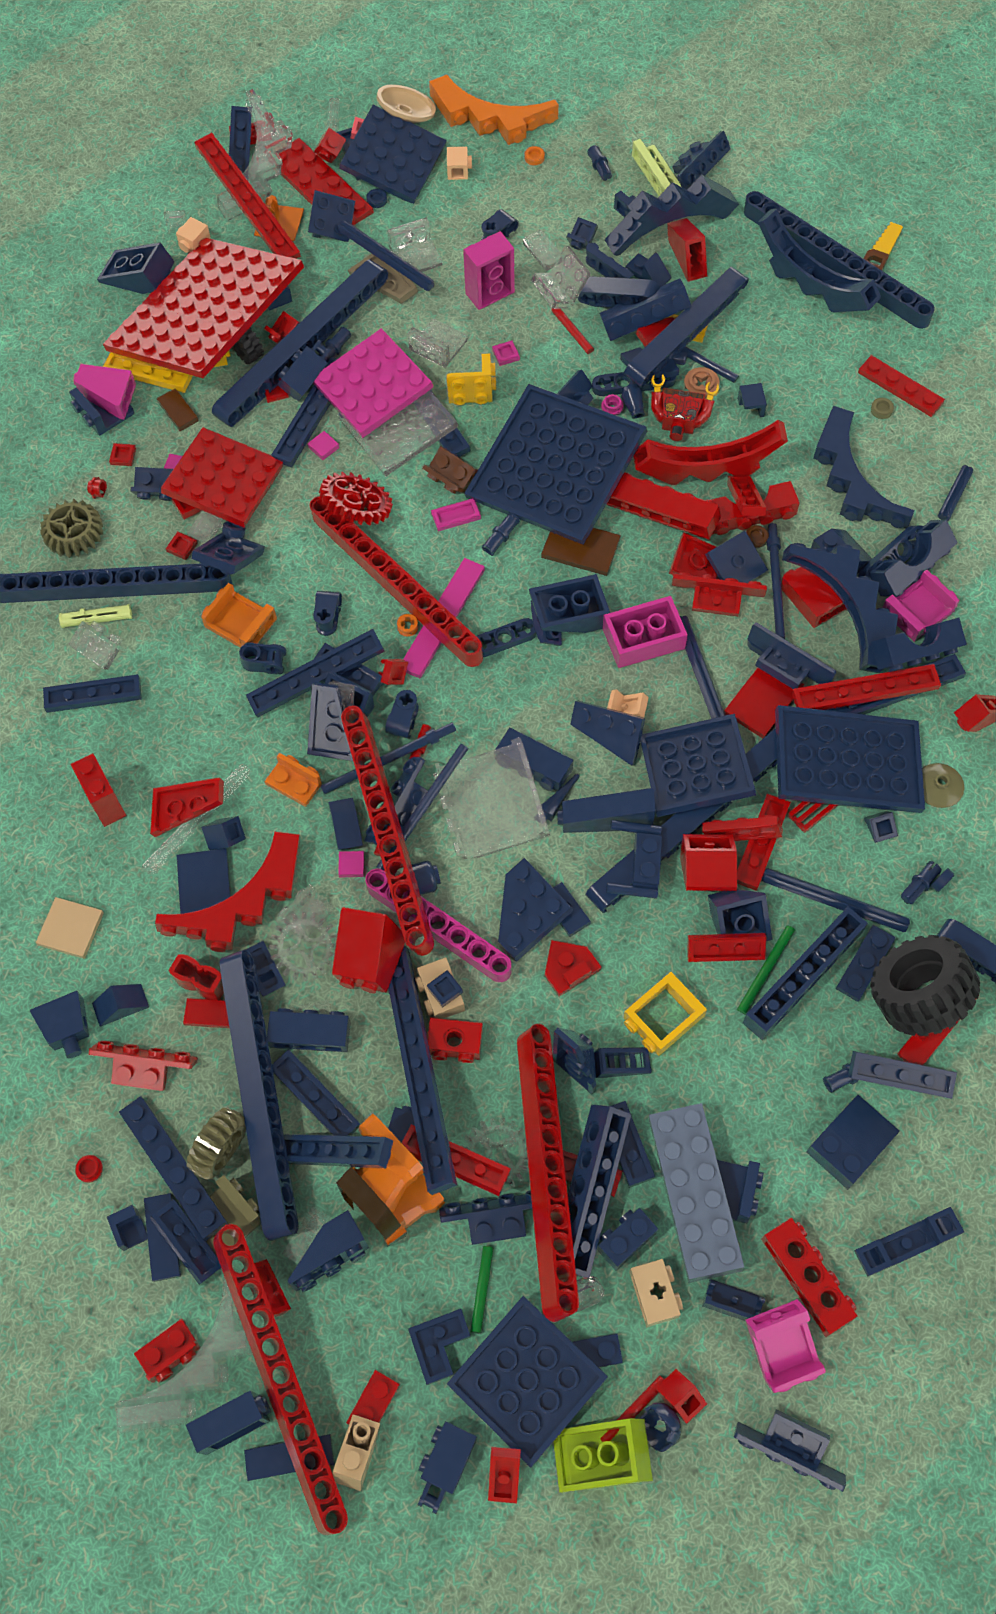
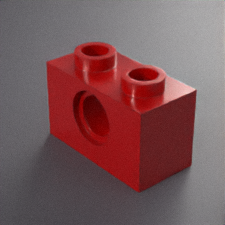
M430 1018L428 1044L432 1059L445 1061L447 1057L458 1058V1061L462 1063H473L474 1060H480L483 1023ZM453 1037H458L462 1040L461 1044L456 1047L450 1046L448 1041Z

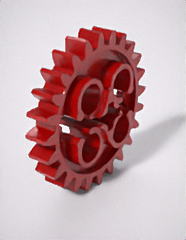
M341 472V475L333 473V476L327 475V479H323L319 490V499H322V505H327L326 510H334V516L340 514L342 520L348 518L350 523H353L355 520L360 525L363 522H366L369 526H371L372 522L378 525L379 521L385 522V519L389 517L393 506L391 503L392 498L389 497L390 493L384 492V487H378V482H370L369 477L363 479L361 474L356 477L352 472L349 475H346L344 472Z

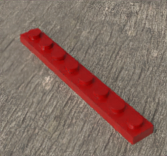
M211 132L196 140L194 143L198 152L272 253L295 259L301 257L299 249L214 134Z

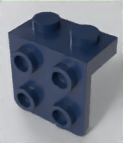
M77 387L69 391L72 398L70 402L72 408L77 414L80 413L86 425L89 428L92 427L99 436L134 415V409L129 405L125 419H119L87 400Z
M717 1160L732 1220L747 1224L750 1216H756L759 1199H754L755 1189H761L764 1175L763 1172H759L760 1163L749 1161L746 1167Z

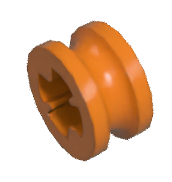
M412 614L400 616L397 620L398 632L406 637L416 634L418 631L417 618ZM406 622L411 623L409 629H405Z

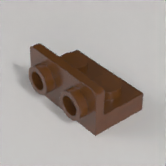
M442 446L439 447L430 465L424 464L422 469L428 472L427 477L435 482L442 481L445 483L444 488L454 494L456 492L465 493L478 469Z

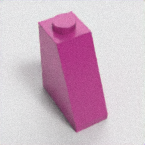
M80 364L78 372L74 374V385L87 400L117 418L124 420L136 387L132 371Z

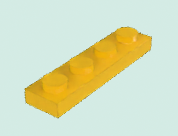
M110 352L103 367L131 370L136 381L171 390L176 388L177 391L185 393L193 377L189 374Z

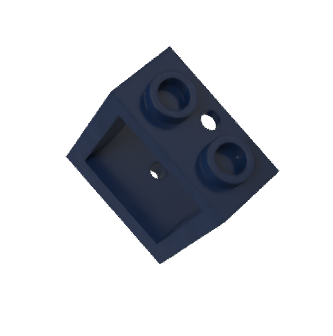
M250 1390L186 1424V1428L196 1452L209 1455L270 1422L267 1415L272 1412L265 1396L262 1397L260 1394L258 1395Z

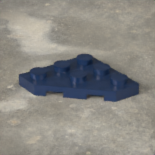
M525 858L505 874L498 942L516 962L574 911Z

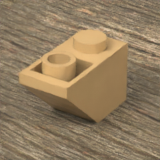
M352 1415L333 1469V1477L337 1484L361 1491L372 1459L380 1423Z

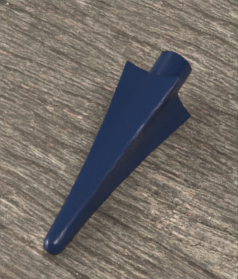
M575 774L561 789L539 806L540 812L536 818L537 823L544 825L547 820L552 822L557 810L562 805V801H564L579 779V774Z

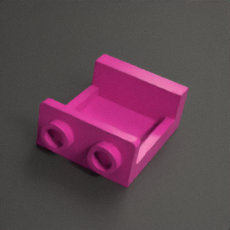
M925 570L920 579L907 588L902 595L895 597L892 594L888 597L883 608L889 609L890 613L898 614L897 626L915 642L925 635L927 626L940 623L955 612L959 599L953 591L948 590L940 582L937 576Z
M798 1299L745 1320L764 1380L773 1393L788 1391L794 1385L804 1381H813L819 1375L826 1373L824 1365L818 1358L807 1322L811 1320L808 1311Z

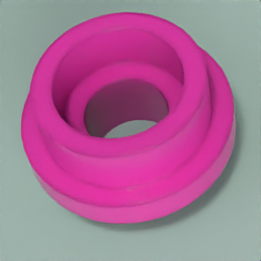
M611 394L602 401L601 409L613 415H619L623 410V402L619 396Z

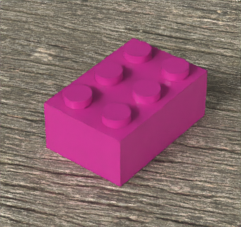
M501 231L463 249L465 294L478 310L515 292L514 247Z
M671 596L605 614L603 618V632L618 668L685 649L687 632Z

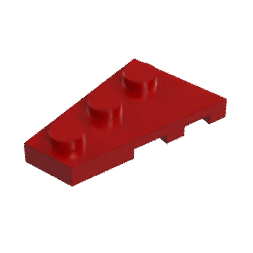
M219 777L153 788L150 834L157 837L222 805L224 781Z

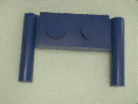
M611 820L610 830L635 833L632 885L607 883L606 893L657 899L660 880L662 827Z

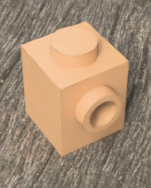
M447 147L448 180L468 179V169H472V155L468 156L467 147Z
M192 217L176 232L178 245L185 253L191 252L193 249L195 250L202 239H211L208 225Z

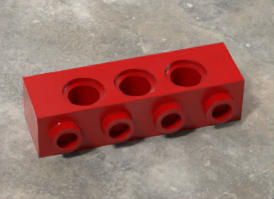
M790 1218L765 1234L761 1240L824 1336L827 1337L858 1317L855 1313L857 1308L853 1300L848 1295L844 1296L839 1289L840 1282L831 1270L827 1271L822 1261L824 1259L820 1251L815 1246L811 1247L805 1238L807 1233L804 1227L799 1222L795 1223L793 1218ZM788 1245L798 1246L801 1250V1257H792L788 1253ZM805 1269L815 1271L817 1282L811 1283L806 1280L804 1276ZM827 1293L833 1298L834 1305L832 1308H827L822 1304L821 1294Z

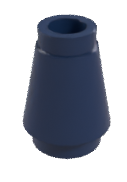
M637 384L624 387L621 398L632 419L643 417L645 413L642 389Z

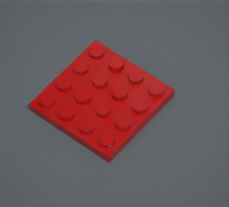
M202 427L162 485L161 493L244 528L281 471L283 462L267 453Z

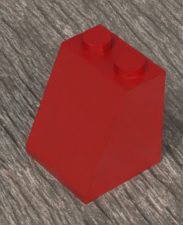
M342 907L332 975L340 981L339 984L348 989L360 987L362 990L373 994L376 991L387 993L405 945L402 930L386 914Z

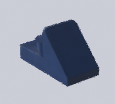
M656 252L649 259L638 253L625 266L636 278L653 280L660 287L671 279V275Z

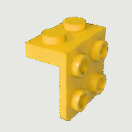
M490 353L481 354L482 372L447 374L449 403L463 405L465 403L485 404L493 402L492 391L496 390V377L492 376H496L495 363H491Z

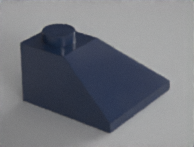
M737 889V891H721L708 895L710 914L717 934L765 933L766 941L772 940L767 899L764 892Z

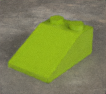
M630 1418L566 1428L553 1442L559 1493L653 1481L644 1419ZM619 1429L611 1441L602 1442L600 1440L608 1430Z

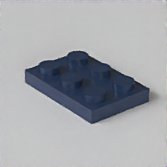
M220 533L194 549L191 559L198 561L203 566L215 567L220 569L222 573L231 575L262 556L265 546L244 538H230Z

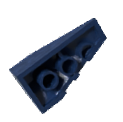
M557 1028L554 1031L553 1061L592 1095L596 1090L593 1043L584 1034L578 1035L573 1030Z

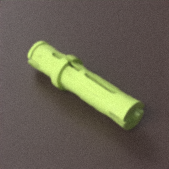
M130 604L91 610L81 608L80 611L59 613L61 628L78 625L88 627V624L132 619Z

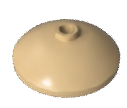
M385 85L378 89L376 98L379 105L393 117H399L403 121L414 124L426 122L435 115L436 106L433 101L415 89L401 85Z

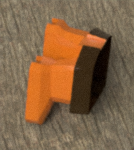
M372 1114L359 1126L361 1136L386 1137L394 1140L387 1168L360 1167L356 1169L355 1167H350L336 1184L348 1205L354 1210V1202L379 1230L386 1244L390 1246L406 1237V1229L423 1215L436 1212L445 1202L440 1192L432 1195L427 1191L426 1180L423 1175L424 1171L422 1170L423 1166L380 1119Z

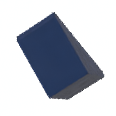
M142 984L112 985L92 1003L100 1027L149 1008Z

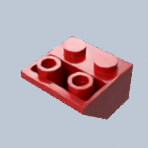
M683 834L680 860L686 891H737V850L734 836Z

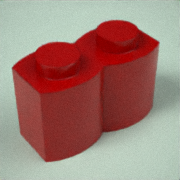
M177 955L169 968V972L176 983L184 989L197 991L207 1000H220L224 994L221 973L211 966L200 965L194 958L188 955Z

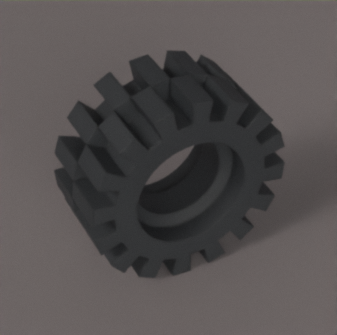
M251 327L232 348L236 355L248 365L264 355L263 346L259 343L260 339L256 337V333L252 331Z

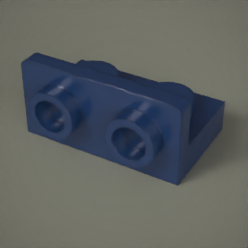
M135 467L134 487H131L130 492L137 495L138 499L150 500L151 496H159L160 500L172 501L171 497L161 493V487L173 469Z

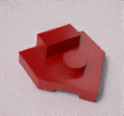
M551 940L544 977L560 997L600 971L602 967L588 947Z

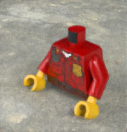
M653 375L651 384L654 387V391H652L651 410L656 420L662 423V430L670 431V439L681 441L683 433L693 434L695 428H700L710 418L715 402L713 397L719 393V385L717 384L716 391L710 392L711 382L706 384L707 398L702 393L663 388L662 392L661 387L665 382L664 375L661 377L662 383L660 384L654 382Z

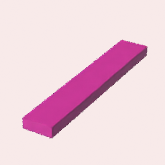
M464 558L438 600L456 618L484 573L485 566ZM424 625L403 660L408 661L406 673L421 679L442 643Z

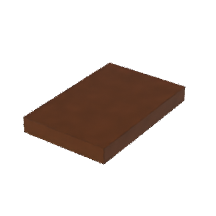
M593 528L583 545L549 532L541 558L607 576L621 535Z

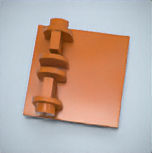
M270 195L266 198L265 205L290 239L295 241L304 208L278 205L277 198ZM255 230L254 236L261 237L259 233Z

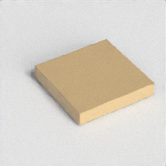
M55 897L36 944L85 959L104 912Z

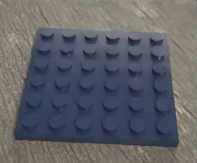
M528 384L465 491V497L467 499H474L475 502L502 513H512L522 521L584 545L644 439L647 427Z

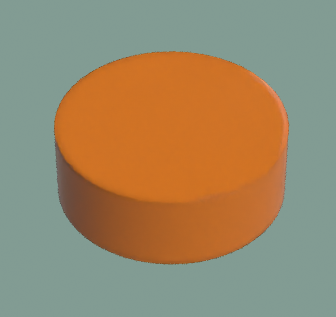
M532 146L526 149L524 159L529 165H540L545 159V152L540 147Z

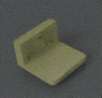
M223 1175L216 1181L220 1188L210 1197L228 1224L240 1227L244 1237H247L261 1224V1219L258 1215L259 1207L252 1198L246 1201L240 1193L244 1189L235 1178L229 1181ZM227 1233L222 1235V1240L226 1245H234L232 1235ZM213 1235L206 1242L215 1252L213 1245L215 1235Z

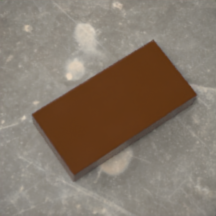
M176 388L156 398L158 404L179 431L199 421L196 414Z

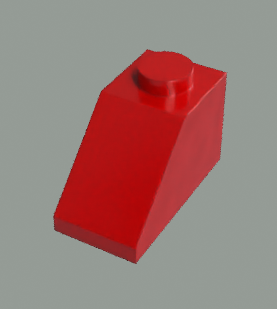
M975 694L954 712L958 718V725L964 731L977 732L996 722V696Z

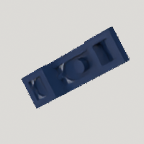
M948 1207L911 1226L854 1250L867 1277L957 1237L963 1234L964 1230L952 1208Z

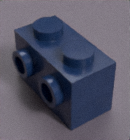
M640 1208L634 1213L630 1209L619 1219L621 1225L613 1231L609 1228L600 1236L599 1241L601 1243L598 1245L597 1250L615 1271L653 1238L658 1231L656 1225Z

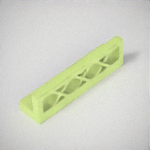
M641 139L633 141L632 157L658 196L665 191L670 182L680 186L679 181L655 145L646 147Z

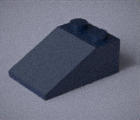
M161 242L114 250L97 280L102 284L140 294L151 293L170 274L175 261Z
M597 574L529 589L541 631L587 633L603 629L604 615L610 613Z
M857 1095L813 1142L806 1153L848 1190L899 1133V1130L861 1096Z

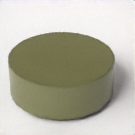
M877 398L871 406V413L878 419L889 418L894 410V404L887 398Z

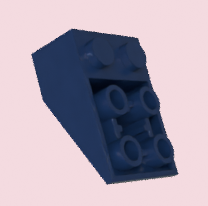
M349 1210L323 1224L288 1279V1283L296 1292L300 1289L302 1292L312 1289L317 1285L316 1280L325 1274L327 1277H331L342 1269L340 1265L348 1260L354 1263L366 1255L365 1250L369 1247Z

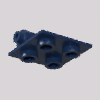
M315 190L308 232L313 233L312 237L315 238L325 236L349 242V238L339 232L338 224L342 220L352 224L355 201Z

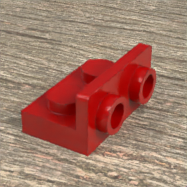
M181 1318L136 1351L134 1355L147 1374V1380L152 1383L155 1381L161 1383L173 1374L171 1369L178 1364L186 1365L197 1357L196 1351L201 1347L185 1321Z

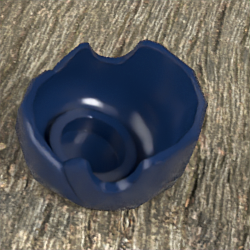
M653 1403L645 1408V1413L639 1419L645 1420L647 1441L654 1450L664 1452L674 1446L680 1439V1419L675 1410L666 1403ZM657 1421L665 1422L666 1431L661 1432L654 1428L657 1425Z

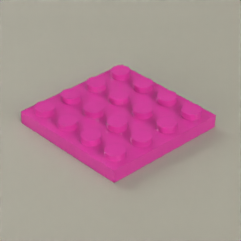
M382 328L324 368L313 382L362 438L433 388L432 381Z

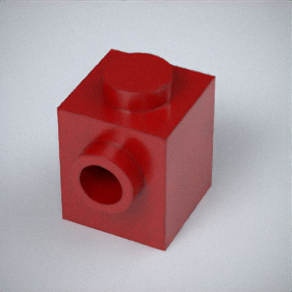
M328 128L322 135L314 153L321 159L332 163L338 156L346 139L331 128Z
M677 1369L655 1388L664 1402L674 1409L677 1416L686 1424L707 1405V1402L696 1386Z

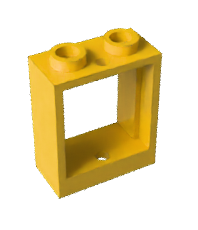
M670 972L625 1010L624 1024L631 1033L635 1034L637 1032L643 1038L642 1044L650 1053L655 1051L660 1056L705 1017L707 1009ZM666 989L690 1016L663 1040H660L640 1019L637 1013Z

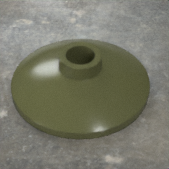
M933 763L922 768L924 799L927 804L938 808H946L960 801L964 794V781L954 768L942 763ZM938 780H944L945 785H941Z

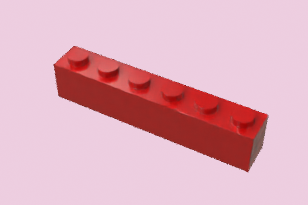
M624 472L606 504L709 540L721 518L719 505L712 500H702L696 498L691 493H681L669 486L663 487L654 484L648 479L641 480L626 472Z

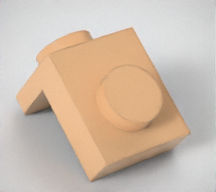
M615 689L611 691L607 708L644 717L649 697L645 693L624 696Z

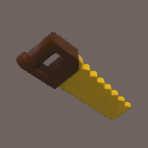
M890 222L887 229L881 234L873 248L867 251L863 259L871 263L870 260L881 263L880 265L871 264L883 270L903 227Z

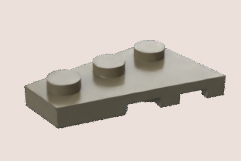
M370 254L348 269L351 275L369 259L388 271V278L378 291L400 304L418 292L416 285L410 279L373 254Z

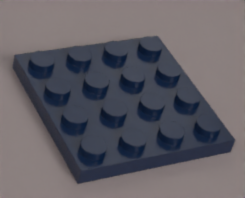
M373 104L340 162L339 169L406 202L414 204L445 148L447 140L411 122L403 121L399 117H393L384 109Z
M735 714L642 734L640 742L650 787L654 788L657 817L756 796L755 786Z
M522 1296L447 1382V1385L511 1449H521L520 1458L532 1468L606 1381L608 1376L525 1296Z

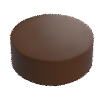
M754 525L746 531L755 548H761L766 545L769 534L764 527Z

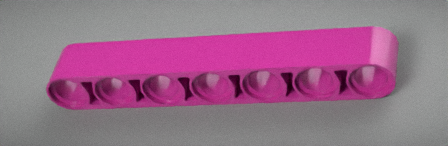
M381 869L370 870L365 878L369 894L396 913L385 871ZM377 880L384 882L379 887L372 886V883ZM410 890L404 892L402 899L409 896ZM421 897L434 940L493 981L502 983L510 978L511 961L506 954ZM412 914L408 922L415 920L417 915ZM436 922L444 924L441 929H434L432 927ZM456 936L465 938L462 943H454L452 941ZM477 950H482L486 953L481 958H476L472 955ZM498 964H502L506 967V970L496 972L493 968Z

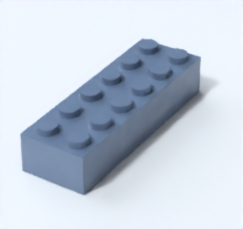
M702 1103L650 1114L651 1132L688 1283L743 1272L744 1263Z

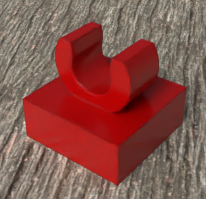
M382 659L381 663L385 664L384 669L378 672L382 676L381 682L387 685H403L408 661L403 659Z

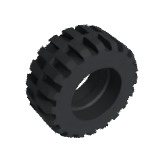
M928 935L926 938L918 936L915 937V940H906L901 943V946L893 947L889 950V954L883 956L879 961V966L875 967L870 987L873 999L887 1022L895 1030L915 1036L916 1033L918 1036H928V1033L938 1034L942 1032V1029L947 1027L950 1029L956 1025L958 1020H963L968 1016L967 1011L974 1008L976 1004L975 999L979 997L980 978L968 955L959 943L947 937L941 936L939 938L937 935ZM934 980L931 984L927 985L926 987L916 990L921 985Z

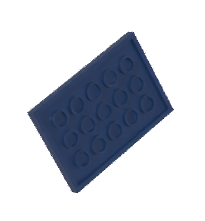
M782 705L776 707L778 799L922 813L925 810L919 721Z

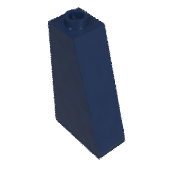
M654 788L562 801V810H557L558 825H563V833L616 831L610 830L611 820L653 825L655 816Z

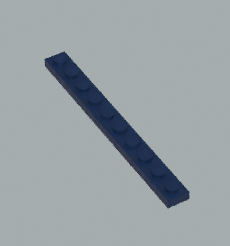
M404 946L388 989L427 1191L434 1195L458 1185L410 952Z

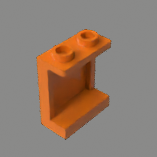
M230 583L218 591L215 600L205 607L201 616L205 628L240 648L246 643L257 644L277 620L274 607L269 604L261 607L235 592L233 585Z

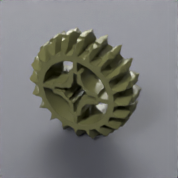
M75 499L71 503L65 500L62 505L56 503L55 509L49 508V514H43L44 521L40 522L41 536L45 545L53 553L57 552L60 557L66 554L70 558L72 553L79 557L82 550L88 554L87 548L95 549L94 542H100V535H103V522L99 512L91 504H86L83 500L79 503ZM55 534H60V536H65V538L58 537Z
M229 1107L222 1108L215 1112L213 1117L209 1118L206 1125H203V1129L198 1133L187 1157V1167L195 1175L208 1180L214 1178L225 1168L245 1137L246 1126L241 1113Z

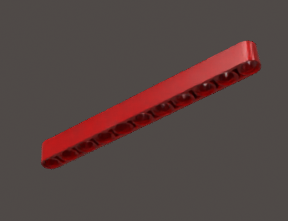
M319 496L310 501L309 505L313 521L407 611L414 615L422 625L465 665L476 667L482 663L483 651L481 641L356 524L350 523V519L342 520L340 514L334 516V510H326L327 505L321 504L322 499H319Z
M349 706L342 712L341 720L404 941L417 955L424 956L433 950L434 939L370 721L362 710L357 706ZM371 760L369 764L364 765L366 761ZM374 781H377L376 785L370 787ZM381 802H384V804L382 805V807L376 809L377 806H378V804H380ZM390 824L387 830L382 831L385 825ZM393 846H397L394 852L389 853V850ZM404 868L400 875L395 876L397 870ZM410 890L409 896L402 899L404 892ZM417 913L415 920L408 922L409 917ZM424 936L423 942L415 946L416 940Z
M534 1024L517 1038V1051L542 1311L549 1321L558 1322L577 1312L579 1297L551 1036L544 1025Z
M227 1224L215 1235L213 1240L214 1249L314 1524L323 1535L340 1533L345 1529L348 1522L342 1498L244 1234L237 1225ZM223 1234L232 1235L234 1238L233 1246H228L223 1242ZM233 1260H239L243 1263V1273L234 1271L232 1268ZM243 1287H249L253 1290V1300L244 1298L242 1295ZM253 1314H259L264 1319V1326L262 1328H258L253 1324ZM264 1341L270 1342L273 1345L274 1354L272 1356L264 1353L262 1349ZM274 1369H279L283 1372L284 1382L282 1384L274 1381ZM285 1397H290L294 1401L295 1407L293 1412H288L283 1407ZM296 1425L303 1427L305 1431L303 1441H298L294 1436L293 1431ZM306 1454H311L315 1458L316 1463L313 1470H309L304 1464ZM318 1482L322 1483L326 1488V1495L323 1499H319L315 1494V1486ZM329 1512H333L337 1518L336 1526L333 1529L329 1528L326 1524V1516Z

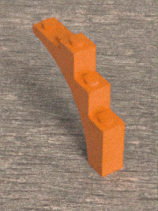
M448 75L429 81L430 96L451 127L462 125L469 120L479 136L491 134L494 130L498 129L508 145L520 143L523 139H526V131H533L539 126L547 123L551 124L558 119L559 104L555 99L541 104L507 106L487 102L468 94L457 86Z

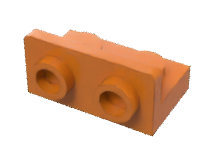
M279 753L277 755L278 763L264 781L265 785L306 807L322 785L320 774L313 767L308 766L306 768L299 764V761L293 756H285Z

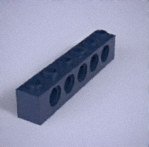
M847 907L750 1009L743 1020V1024L763 1041L861 936L868 923L851 908Z
M591 1104L568 1191L576 1275L590 1278L631 1118L630 1113L611 1106Z

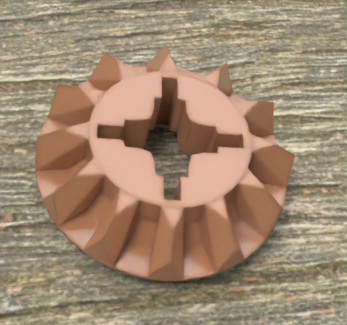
M705 367L690 370L684 379L685 389H688L689 392L705 394L706 398V384L711 382L710 392L716 391L717 384L719 385L718 375L713 370ZM698 381H699V382L706 381L705 386H704V385L697 386Z

